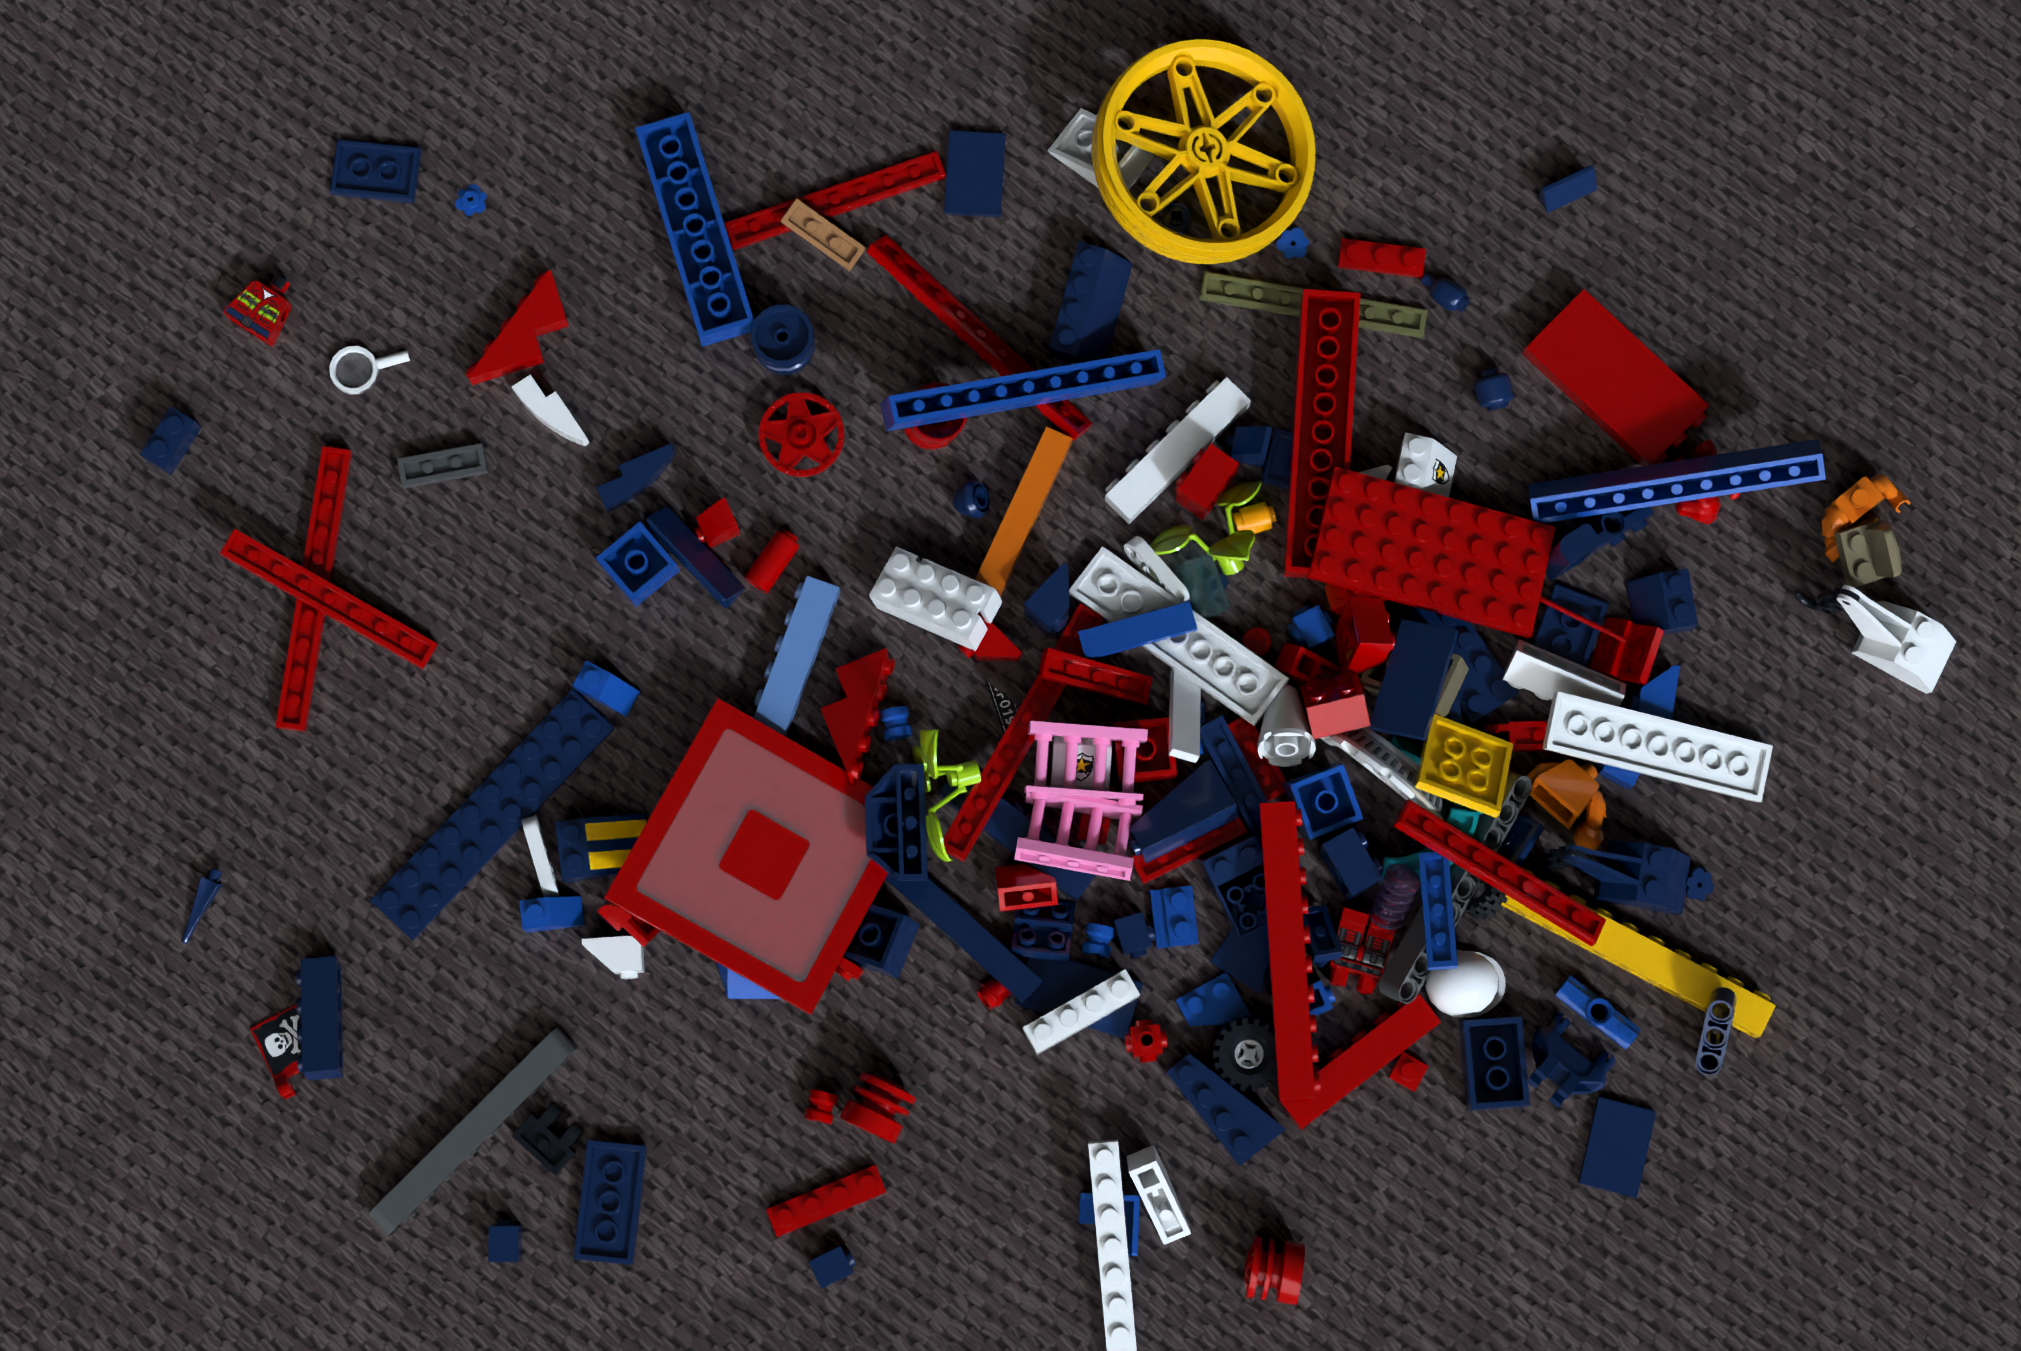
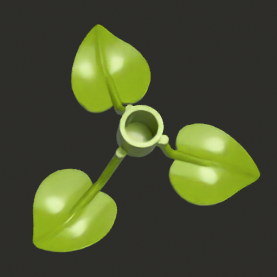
M1248 481L1232 485L1225 489L1217 498L1218 506H1226L1225 512L1229 530L1227 538H1223L1209 548L1195 533H1191L1193 529L1190 525H1178L1158 535L1152 541L1150 547L1156 555L1169 554L1183 548L1189 540H1194L1210 556L1212 561H1218L1224 575H1233L1239 572L1244 567L1242 560H1249L1250 549L1255 541V534L1252 530L1234 532L1231 510L1233 506H1241L1249 502L1258 493L1262 484L1261 481Z
M925 729L919 733L921 748L917 745L912 746L915 764H924L925 792H930L931 790L929 777L937 779L938 776L947 775V780L951 787L956 786L957 788L928 809L929 815L925 816L926 833L931 849L938 858L949 862L953 860L946 853L940 822L935 814L936 810L960 793L967 792L966 786L980 783L981 775L975 760L956 765H937V738L939 730Z

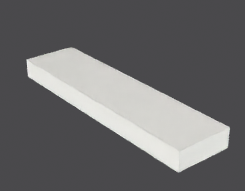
M1173 668L1170 672L1169 755L1196 763L1200 757L1201 688Z

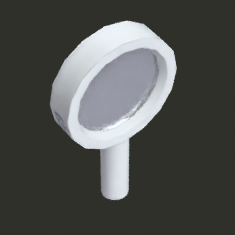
M347 346L339 350L332 358L329 366L330 377L335 386L342 392L361 394L369 390L376 383L379 369L410 361L408 350L375 359L374 355L366 348Z

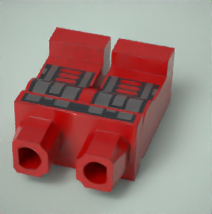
M1343 908L1336 931L1343 953L1341 959L1329 961L1328 968H1331L1329 984L1344 988L1348 974L1359 976L1355 991L1371 995L1376 983L1380 981L1383 975L1398 923L1372 916L1364 943L1361 944L1369 914Z

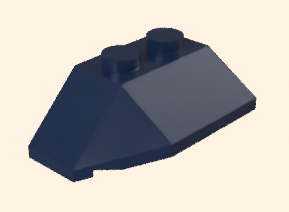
M896 764L864 797L866 855L897 881H927L924 764Z

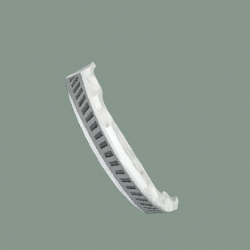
M1368 727L1320 738L1329 745L1337 746L1344 750L1405 800L1413 801L1447 822L1450 807L1459 808L1455 802L1415 788L1419 766Z

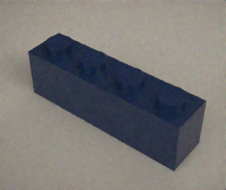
M336 956L301 959V969L296 970L297 986L301 987V997H297L296 1005L297 1013L301 1015L302 1025L297 1026V1039L299 1043H302V1054L297 1056L298 1070L304 1074L308 1081L342 1078L341 964Z

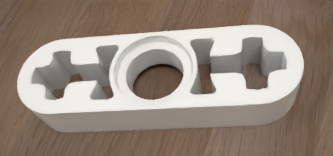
M1135 536L1124 545L1125 554L1145 577L1174 596L1178 601L1184 603L1189 600L1190 595L1187 588L1163 560L1154 553V550L1143 538Z
M534 815L522 819L523 829L544 897L560 896L554 871L546 854L547 848L537 816Z

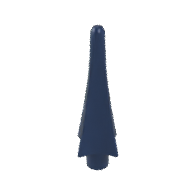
M211 868L208 877H200L192 912L182 937L183 944L188 943L203 914L223 884L218 883L223 873L222 871Z

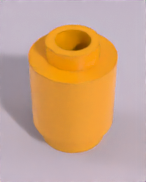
M1265 501L1239 508V512L1232 513L1236 531L1252 530L1256 534L1273 529L1272 523L1277 522L1273 506L1267 507Z

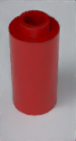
M785 529L782 533L776 531L744 579L761 592L768 594L800 548L796 543L798 538Z

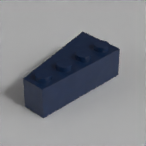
M1188 1054L1165 1073L1237 1167L1241 1166L1286 1130V1128L1191 1054Z

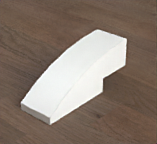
M531 374L512 386L514 393L523 405L544 425L570 441L583 446L589 444L586 435L556 391L545 397Z

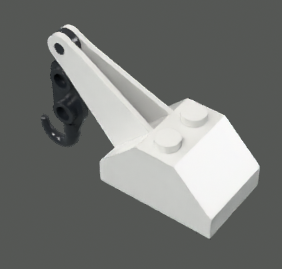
M1843 585L1842 589L1835 588L1834 591H1825L1819 594L1816 600L1803 596L1800 591L1794 593V597L1799 603L1812 610L1822 611L1830 615L1844 610L1848 613L1861 632L1851 652L1852 654L1926 694L1933 691L1956 643L1955 639L1942 624L1913 609L1885 601L1875 603L1859 590L1848 585Z

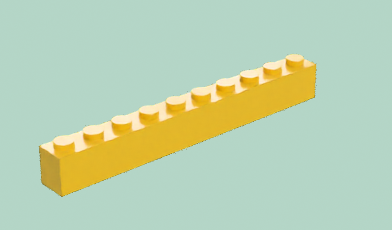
M1544 881L1560 891L1561 888L1552 882ZM1573 894L1570 895V898L1583 906L1586 905L1587 902L1584 899ZM1505 895L1508 898L1506 903L1502 902L1501 904L1503 907L1704 1012H1707L1710 995L1715 989L1720 987L1731 989L1737 998L1732 1027L1753 1038L1761 1037L1776 1007L1775 1004L1769 1002L1771 998L1768 995L1754 990L1752 993L1744 989V983L1730 976L1725 979L1717 975L1718 970L1706 963H1702L1700 966L1690 960L1691 956L1679 949H1675L1674 952L1664 947L1665 942L1652 935H1649L1647 938L1639 934V929L1628 922L1620 924L1612 920L1613 915L1601 908H1597L1595 911L1587 907L1606 919L1596 944L1590 946ZM1724 1003L1716 1004L1720 1008H1728Z

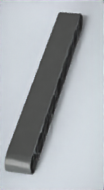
M1508 771L1500 814L1497 818L1484 813L1480 814L1472 837L1473 839L1496 853L1498 852L1531 792L1532 784L1529 777ZM1453 863L1449 867L1454 927H1456L1481 879ZM1423 904L1379 982V990L1382 995L1404 1004L1411 1003L1416 998L1431 971H1428Z
M559 1028L554 1029L369 1213L370 1218L388 1236L393 1235L396 1232L395 1228L401 1222L405 1223L418 1210L416 1207L421 1202H426L439 1189L437 1186L442 1181H447L461 1168L459 1166L460 1163L466 1158L469 1160L482 1147L480 1144L487 1137L490 1139L503 1126L502 1122L508 1116L511 1118L524 1105L523 1101L529 1095L532 1097L545 1084L544 1080L550 1074L553 1076L566 1063L565 1059L571 1053L574 1055L578 1051V1047Z

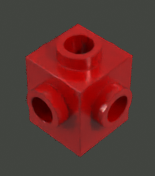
M1152 1020L1135 1021V1027H1130V1034L1125 1035L1126 1052H1132V1058H1139L1140 1063L1157 1061V1056L1163 1054V1048H1168L1166 1030L1160 1031V1024L1153 1025ZM1143 1035L1151 1036L1152 1044L1149 1046L1143 1045L1141 1037Z

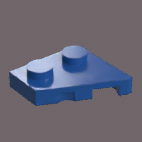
M1227 972L1175 1000L1189 1026L1222 1025L1225 1022L1232 1021L1234 1017L1250 1015Z

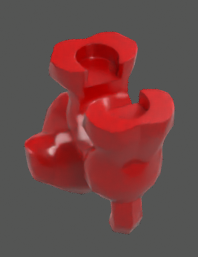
M1708 439L1699 444L1691 455L1693 458L1718 455L1714 442ZM1679 457V458L1675 459L1674 461H1679V460H1684V459H1683L1682 457ZM1741 493L1730 494V499L1735 500L1739 498ZM1718 496L1677 502L1675 504L1676 512L1680 516L1692 518L1705 525L1711 524L1717 519L1721 508Z

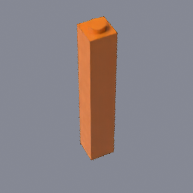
M1047 426L975 578L976 581L995 588L1000 597L1072 445L1071 437Z

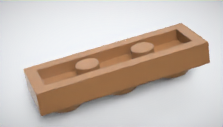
M797 198L780 221V223L849 272L866 249V247Z

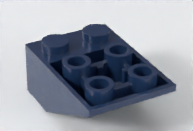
M1248 832L1197 858L1213 892L1240 940L1268 926L1263 852L1255 835Z

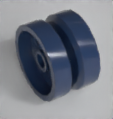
M774 305L764 309L755 318L751 328V343L758 362L767 371L778 375H791L802 370L811 361L815 352L814 331L809 318L800 309L790 305ZM781 337H786L787 340L784 341V342H781V341H780V338H781Z

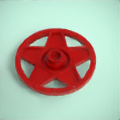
M804 392L785 395L772 403L761 419L758 432L759 444L766 460L778 471L793 477H809L828 469L840 455L845 437L843 422L835 407L818 395ZM804 400L819 403L829 412L811 416ZM788 402L786 420L768 421L776 409ZM835 427H838V441L834 452L831 453L823 438ZM765 437L782 444L778 462L768 451ZM804 456L820 464L808 470L793 469Z

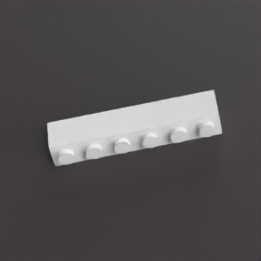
M1227 377L1221 383L1216 380L1206 390L1208 395L1201 402L1196 400L1186 410L1188 415L1181 422L1177 419L1167 428L1166 432L1168 435L1161 441L1158 439L1153 441L1146 449L1148 454L1141 461L1135 459L1125 470L1128 474L1121 481L1116 478L1105 489L1107 492L1105 502L1128 524L1146 509L1192 463L1201 448L1206 450L1249 408L1251 400Z

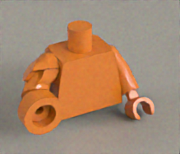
M1876 474L1872 478L1864 476L1824 510L1825 514L1821 521V535L1825 536V555L1832 563L1839 558L1834 532L1849 528L1885 498H1887L1888 503L1897 513L1901 512L1898 507L1902 503L1906 502L1910 505L1909 499L1885 475Z
M1569 759L1562 763L1548 762L1538 764L1526 775L1532 784L1529 795L1568 830L1573 826L1584 809H1586L1585 819L1587 821H1583L1577 826L1573 833V840L1577 846L1591 850L1598 849L1604 839V832L1601 826L1603 817L1606 818V805L1602 793L1598 791L1599 783L1594 780L1598 775L1596 768L1588 763L1580 767L1573 760Z

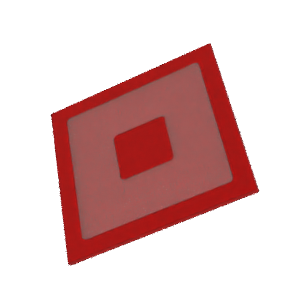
M717 698L604 899L811 1015L888 874L866 855L864 797L873 786L861 779H856L855 783L851 785L845 770Z

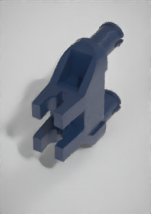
M1555 1013L1545 1027L1538 1028L1534 1033L1532 1051L1536 1068L1527 1079V1082L1535 1089L1547 1077L1553 1081L1558 1088L1549 1101L1556 1107H1559L1571 1094H1587L1602 1089L1607 1081L1606 1074L1615 1064L1613 1055L1605 1062V1059L1610 1054L1607 1051L1599 1052L1594 1062L1590 1063L1565 1042L1560 1036L1569 1027L1570 1021L1566 1017L1560 1024L1559 1021L1564 1016L1562 1013Z

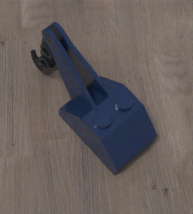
M1606 840L1602 842L1601 851L1577 845L1559 846V849H1550V853H1546L1545 856L1527 855L1524 861L1560 870H1565V867L1576 866L1596 878L1593 899L1667 914L1681 915L1691 857L1672 848L1639 842ZM1585 856L1597 858L1599 863L1586 859Z

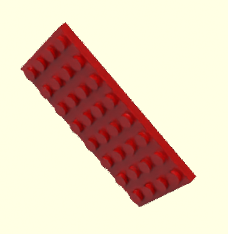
M1335 466L1332 469L1307 578L1530 638L1533 633L1555 527Z

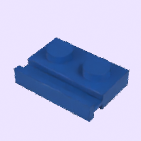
M1192 886L1150 890L1156 949L1199 944Z

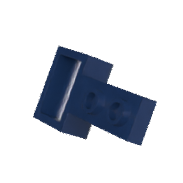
M1651 507L1639 508L1626 517H1623L1619 512L1606 513L1593 526L1583 524L1564 536L1550 550L1546 575L1553 581L1606 545L1610 544L1611 547L1618 545L1626 539L1624 534L1632 530L1635 534L1649 524L1647 519L1654 513ZM1604 523L1610 524L1613 532L1607 530Z

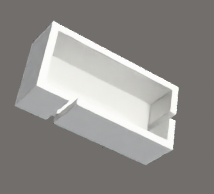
M895 547L869 594L877 609L974 651L977 650L988 630L981 616L978 615L979 611L985 622L991 624L1002 604V600L995 588L923 558L921 561L919 556L899 547Z

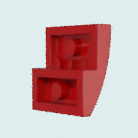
M1606 617L1604 627L1628 639L1626 643H1623L1601 632L1589 669L1610 678L1646 685L1664 630L1656 626L1634 624L1627 619Z

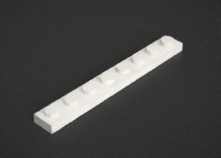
M1118 1140L1088 1142L1107 1351H1137Z

